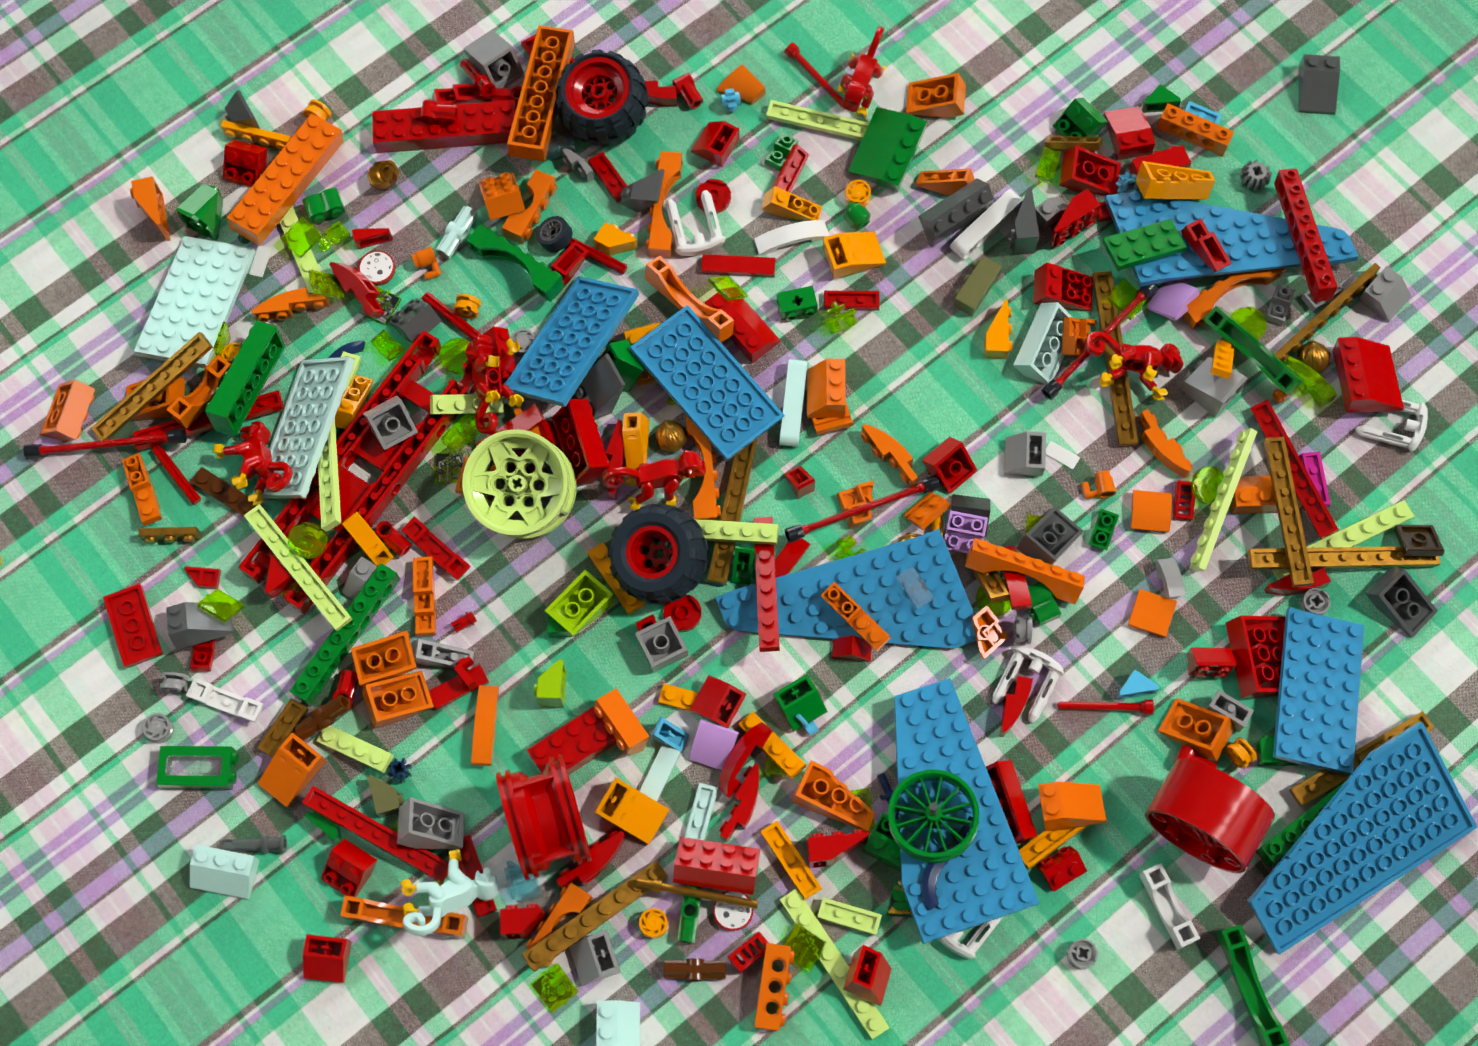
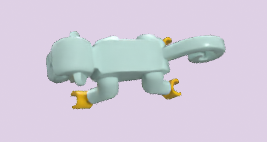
M460 850L449 851L448 878L450 880L444 884L435 881L418 882L417 885H412V882L408 879L401 881L402 893L405 896L412 895L414 891L430 894L429 906L414 908L412 903L403 905L405 915L403 918L404 929L413 935H428L439 927L441 917L447 913L469 906L476 897L484 901L494 899L498 894L497 876H493L490 868L485 867L483 873H479L477 870L474 880H471L458 869L459 861H461ZM424 916H432L431 922L426 924Z

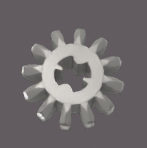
M1257 159L1254 162L1249 160L1242 167L1240 179H1242V185L1247 184V190L1251 187L1254 191L1258 188L1262 190L1270 183L1272 172L1269 171L1270 166H1264V161L1258 163Z

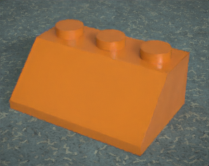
M825 359L807 369V418H845V359Z
M76 379L59 384L40 435L67 442L78 439L82 432V423L88 416V407L94 400L95 396L93 394L95 389Z
M1270 475L1241 476L1230 503L1231 513L1277 512Z
M617 688L596 699L594 711L605 722L608 733L613 734L616 738L618 748L621 751L624 750L626 755L642 752L650 736Z

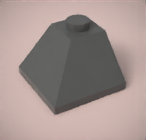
M237 90L224 108L227 113L225 116L226 120L260 129L240 90Z
M660 169L624 187L621 192L620 204L639 213L658 203L665 170Z

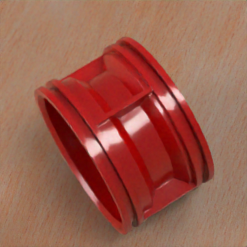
M562 754L558 755L557 760L549 757V762H547L544 772L528 777L520 771L511 773L510 770H505L504 776H502L501 772L496 773L497 785L509 832L526 881L531 880L530 875H534L535 878L540 877L539 873L547 871L551 862L559 858L568 856L573 861H578L579 865L583 864V859L586 858L588 862L592 861Z

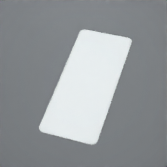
M258 246L249 272L250 275L263 277L272 248Z
M1052 441L1046 447V454L1071 469H1074L1080 459L1079 456Z

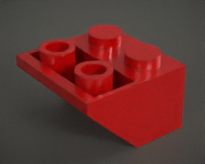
M725 121L708 122L692 147L691 152L723 167L740 140L739 128Z
M237 140L226 144L222 179L252 187L260 177V174H263L265 170L268 148Z
M1191 647L1187 652L1188 675H1194L1195 678H1206L1207 676H1214L1217 679L1226 678L1236 667V660L1231 648Z
M708 675L689 710L713 724L729 728L747 694L729 683Z
M344 838L330 851L320 879L345 896L357 897L372 875L377 859Z
M527 904L526 908H518V905H507L505 909H500V934L505 939H525L546 917V912L542 907H538V904Z
M306 934L303 950V978L345 983L352 942L343 938Z
M862 945L855 951L843 990L881 1006L892 970L882 953L865 945Z

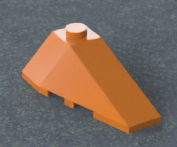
M811 760L799 780L790 801L812 812L868 832L875 813L859 797H856L847 789V786L841 783L830 769Z

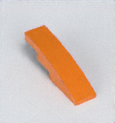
M433 557L413 558L416 637L436 636Z
M479 685L471 765H492L496 737L495 727L498 713L499 686Z

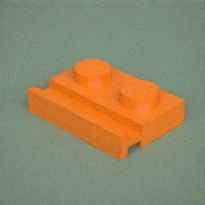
M847 404L845 407V418H811L817 435L853 426V420L851 419Z
M930 492L906 512L904 517L916 527L924 530L950 507V504L946 499Z

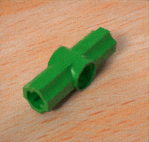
M685 884V887L702 890V887ZM683 895L677 937L678 942L695 944L701 898ZM692 906L696 909L693 916H687L684 913L687 907Z

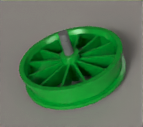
M937 769L916 772L905 778L896 787L891 796L888 807L890 832L896 844L912 858L929 863L952 860L969 848L977 834L979 805L976 796L969 785L955 774ZM938 780L940 782L936 800L931 803L924 781ZM942 781L955 786L956 789L938 806ZM917 783H921L928 807L907 789ZM959 791L969 801L968 803L943 810ZM904 793L924 811L898 806L897 803ZM971 807L973 821L945 815ZM895 811L922 816L903 823H895ZM944 821L970 826L971 828L963 839ZM924 822L908 841L898 831V829ZM942 826L960 844L947 850L939 827ZM926 827H929L925 851L910 845ZM932 829H937L943 852H927Z

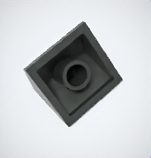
M952 494L950 510L987 517L989 522L990 499ZM987 522V527H986L985 536L987 535L988 522Z

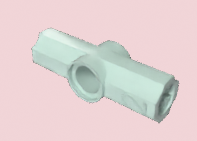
M463 206L454 222L451 221L447 225L445 236L436 248L438 254L446 259L452 257L459 244L464 243L467 239L469 228L478 216L477 212L469 206Z

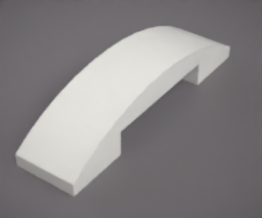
M813 220L776 228L754 238L759 256L777 252L779 247L811 239L812 242L823 240L829 234L824 220Z
M194 678L186 694L187 697L207 706L252 722L257 721L264 706L261 702L241 697Z

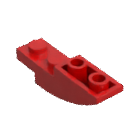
M329 263L333 274L340 281L342 289L348 293H355V298L361 303L364 312L368 316L380 318L385 313L376 299L380 292L363 273L343 263Z
M757 763L753 767L749 766L744 774V777H746L742 784L739 783L733 792L736 794L734 796L735 801L739 805L735 804L730 812L732 817L728 822L725 821L719 830L721 832V839L727 843L737 826L745 830L754 812L759 792V764Z
M616 830L607 836L608 839L604 842L598 841L591 845V862L583 859V864L579 865L577 863L575 869L571 871L568 869L559 874L560 878L557 879V882L561 889L579 879L583 886H585L602 873L615 858L625 840L623 830L620 832Z

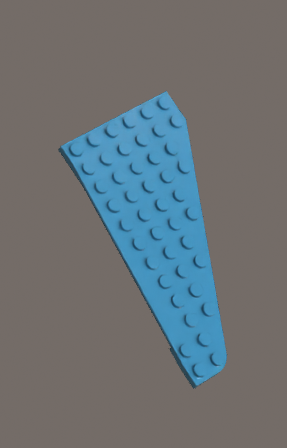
M1138 191L1123 192L1105 197V203L1118 234L1172 219L1187 246L1185 252L1133 266L1132 269L1139 287L1185 278L1301 266L1286 219L1182 199H1144L1142 193ZM1202 219L1209 233L1214 232L1232 264L1214 272L1195 253L1181 233V230L1186 225ZM1317 225L1330 265L1357 261L1359 257L1349 235L1344 230Z
M940 529L922 536L776 578L780 635L828 639L854 635L862 638L821 597V594L835 582L891 637L887 642L889 644L955 649L977 640L972 623V616L975 614ZM756 584L735 589L715 597L724 621L730 628L736 631L759 633Z

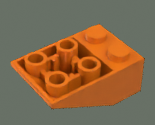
M505 172L500 174L499 177H487L478 182L490 220L525 211L521 193L513 173Z
M292 732L278 748L257 784L288 808L327 761Z

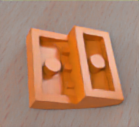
M1133 490L1130 528L1170 532L1172 493Z

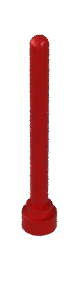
M794 42L789 44L784 53L789 58L796 59L842 107L843 98L800 54L799 47Z
M1144 699L1140 703L1060 701L1057 703V708L1069 710L1140 711L1144 715H1153L1154 702L1152 699Z

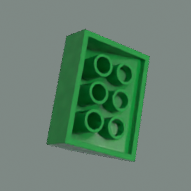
M876 107L848 172L898 193L926 130L927 121L910 114Z

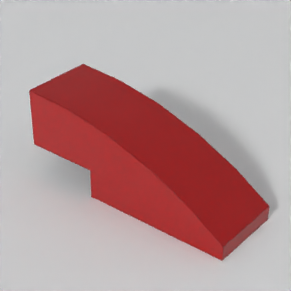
M645 81L649 104L677 107L676 86L659 87L658 81Z
M453 84L452 88L434 89L432 99L441 105L488 102L491 100V96H482L480 90L475 88L474 84Z
M1202 219L1186 225L1181 230V233L1195 253L1214 272L1232 264L1214 232L1209 233Z
M574 241L551 265V271H557L562 276L564 286L576 274L588 256L589 250Z
M1322 568L1312 573L1314 583L1311 586L1292 587L1291 578L1288 575L1268 584L1264 591L1267 594L1274 595L1305 594L1312 588L1322 589L1327 587L1331 580L1325 569Z
M1017 676L1014 693L1006 694L1000 729L1001 737H1004L1018 720L1028 700L1033 678Z

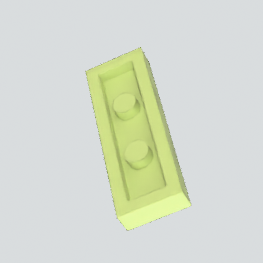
M824 897L817 916L819 919L875 936L877 935L882 917L881 914Z

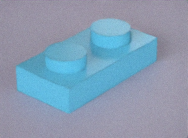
M1191 101L1188 102L1185 111L1215 124H1219L1222 117L1221 114Z

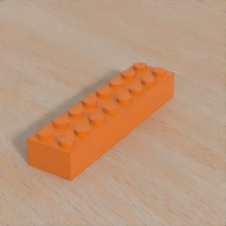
M538 25L507 142L509 156L545 162L558 112L556 107V99H558V94L556 93L557 81L559 78H562V70L571 61L575 45L573 30Z
M311 113L227 216L229 228L261 246L344 142L342 130Z

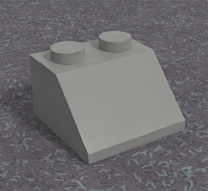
M1386 266L1363 292L1359 301L1389 323L1411 298V294L1402 276Z
M398 396L363 413L372 432L384 450L418 433L402 400Z
M670 616L635 633L653 673L688 656V649Z

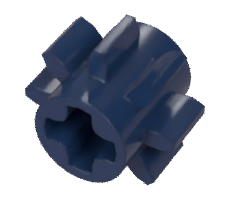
M394 758V763L388 766L391 771L387 775L389 777L394 776L393 781L395 783L398 779L405 783V778L412 776L409 773V769L412 766L411 764L405 765V758L402 761ZM403 768V772H396L397 769Z

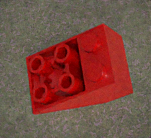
M1088 188L1074 196L1054 229L1049 246L1050 249L1055 246H1061L1065 243L1066 239L1076 237L1081 230L1091 228L1096 223L1101 204Z
M1048 262L1034 270L1033 304L1040 306L1041 303L1058 302L1065 310L1092 311V276Z
M857 829L852 830L850 834H844L843 831L832 832L828 836H823V833L811 834V837H807L809 868L830 867L868 841L869 832Z

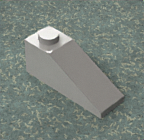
M417 639L411 643L416 664L454 669L456 663L463 657L467 658L470 656L473 660L474 651L423 639Z

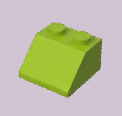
M563 659L555 662L538 677V683L534 684V696H536V701L539 702L541 707L564 708L567 669Z

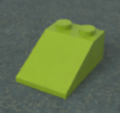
M584 570L550 604L545 612L574 637L600 617L615 602L614 594L588 571Z

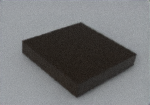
M1395 525L1394 532L1405 556H1443L1445 551L1433 525Z

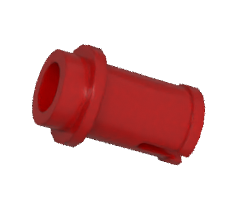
M472 611L469 613L465 612L466 615L451 622V625L456 627L454 628L456 633L470 625H475L474 623L477 620Z

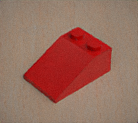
M1139 106L1104 112V117L1108 121L1107 127L1117 160L1150 155L1153 152L1156 143L1152 129Z
M1076 145L1064 152L1059 185L1077 192H1082L1088 188L1092 194L1105 196L1117 194L1118 186L1115 183L1119 179L1121 163Z

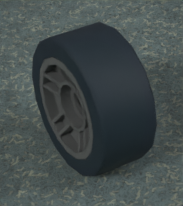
M552 216L540 224L537 229L536 238L546 251L558 252L570 243L573 231L562 217Z

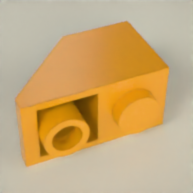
M605 222L594 237L595 248L609 255L637 248L635 236L629 232L621 231L614 224L610 225Z

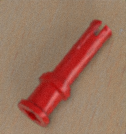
M468 58L460 62L461 68L474 81L475 88L480 90L482 96L490 97L495 93V85L489 82L488 77L481 74Z

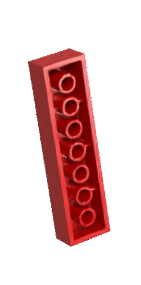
M516 101L454 105L458 109L456 122L436 121L434 124H426L420 120L422 107L372 111L373 144L377 153L507 143L517 108Z

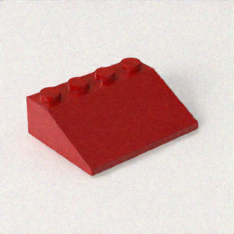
M1338 337L1333 348V354L1346 413L1403 411L1404 406L1390 346L1360 337Z
M1241 615L1225 622L1230 647L1236 660L1235 671L1241 698L1278 696L1285 617Z

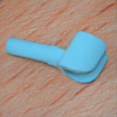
M800 714L796 715V718L803 724L804 729L809 735L819 731L814 721L808 723Z

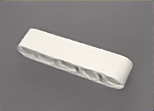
M1011 189L1007 190L952 242L950 249L963 260L967 259L1020 209L1023 199Z

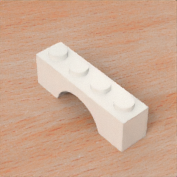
M1162 863L1143 871L1139 876L1176 949L1179 950L1198 941L1200 937L1191 919L1183 913L1172 891L1171 881Z

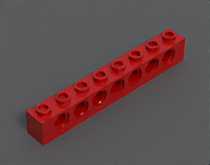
M1297 168L1279 170L1274 186L1313 302L1330 301L1333 299L1338 286Z

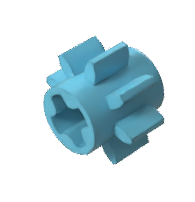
M733 88L725 89V94L721 95L723 108H728L729 112L737 111V106L741 105L739 92H735Z
M1129 172L1122 176L1119 175L1118 182L1115 183L1119 187L1118 191L1120 193L1136 191L1138 185L1135 180L1137 176L1135 174L1131 175Z

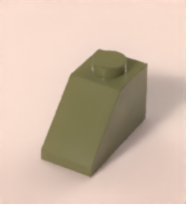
M372 775L367 776L376 814L382 818L399 813V808L405 803L403 794Z

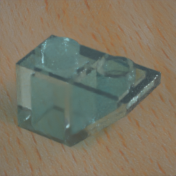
M553 130L546 159L553 161L563 158L562 150L565 148L576 153V142L572 138H565Z
M506 861L507 868H504L507 880L511 879L512 887L509 890L512 900L516 899V902L519 904L542 897L538 879L534 875H530L531 880L526 881L521 867L512 861Z

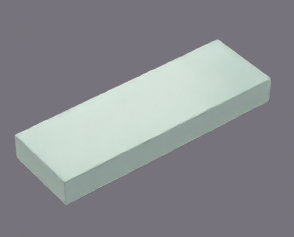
M662 744L640 792L657 802L681 752Z
M699 783L684 837L705 840L719 790L718 787Z

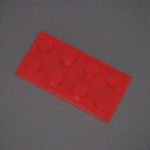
M140 583L103 597L125 668L164 655L144 589Z

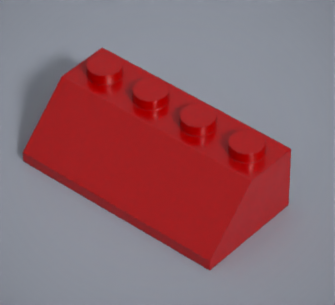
M734 288L719 291L705 301V305L715 309H722L734 320L733 335L729 338L751 363H754L781 342Z
M1012 760L997 761L986 766L1016 845L1038 837Z

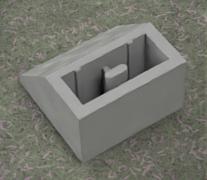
M1027 431L1006 437L1004 474L1043 476L1046 460V433Z
M607 930L586 937L569 947L582 986L621 973Z

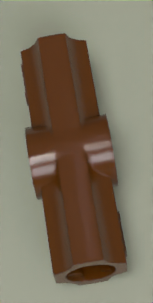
M339 695L326 705L324 704L312 711L309 717L295 726L297 736L306 740L319 730L321 731L332 725L335 719L351 709L349 700L343 695Z
M699 958L664 960V979H685L686 981H704V979L726 980V961H704V959Z

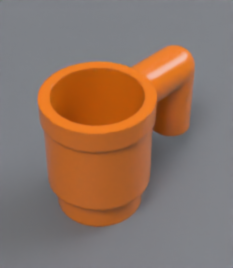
M432 246L412 254L416 269L431 265L432 271L424 273L426 280L441 275Z
M1107 470L1095 474L1097 490L1090 491L1088 482L1081 483L1085 499L1096 497L1108 498L1117 493L1113 477L1110 475V471Z

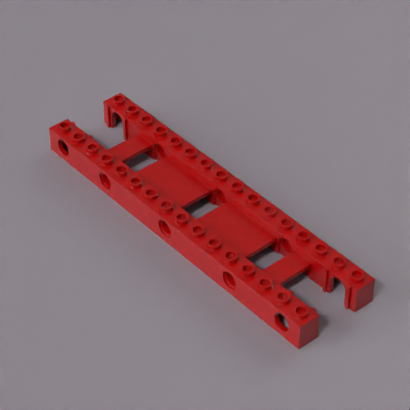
M425 330L421 332L336 441L341 523L332 528L337 533L331 541L323 545L301 530L312 515L321 521L318 466L306 498H292L274 521L296 550L312 561L309 566L326 586L358 546L342 523L358 512L366 523L372 527L458 415L430 414V395L435 394L416 382L422 373L426 372V368L436 355L439 356L442 349L439 339ZM419 346L418 350H417L416 353L413 355L415 349ZM468 359L462 363L463 378L458 384L455 379L449 380L448 386L441 395L475 393L476 385L472 374L473 361ZM395 396H398L401 400L405 397L428 412L425 419L418 423L417 426L415 425L418 433L386 450L382 448L363 415L364 412ZM358 456L383 471L375 483L373 482L370 485L348 470ZM260 538L238 568L248 578L260 584L262 580L266 579L265 576L269 570L271 555L275 557L276 555L264 540ZM258 553V555L256 556V558L252 561V559H253V557L255 556V554ZM302 588L297 593L292 589L290 591L287 590V595L284 597L290 606L303 615L313 605V601Z

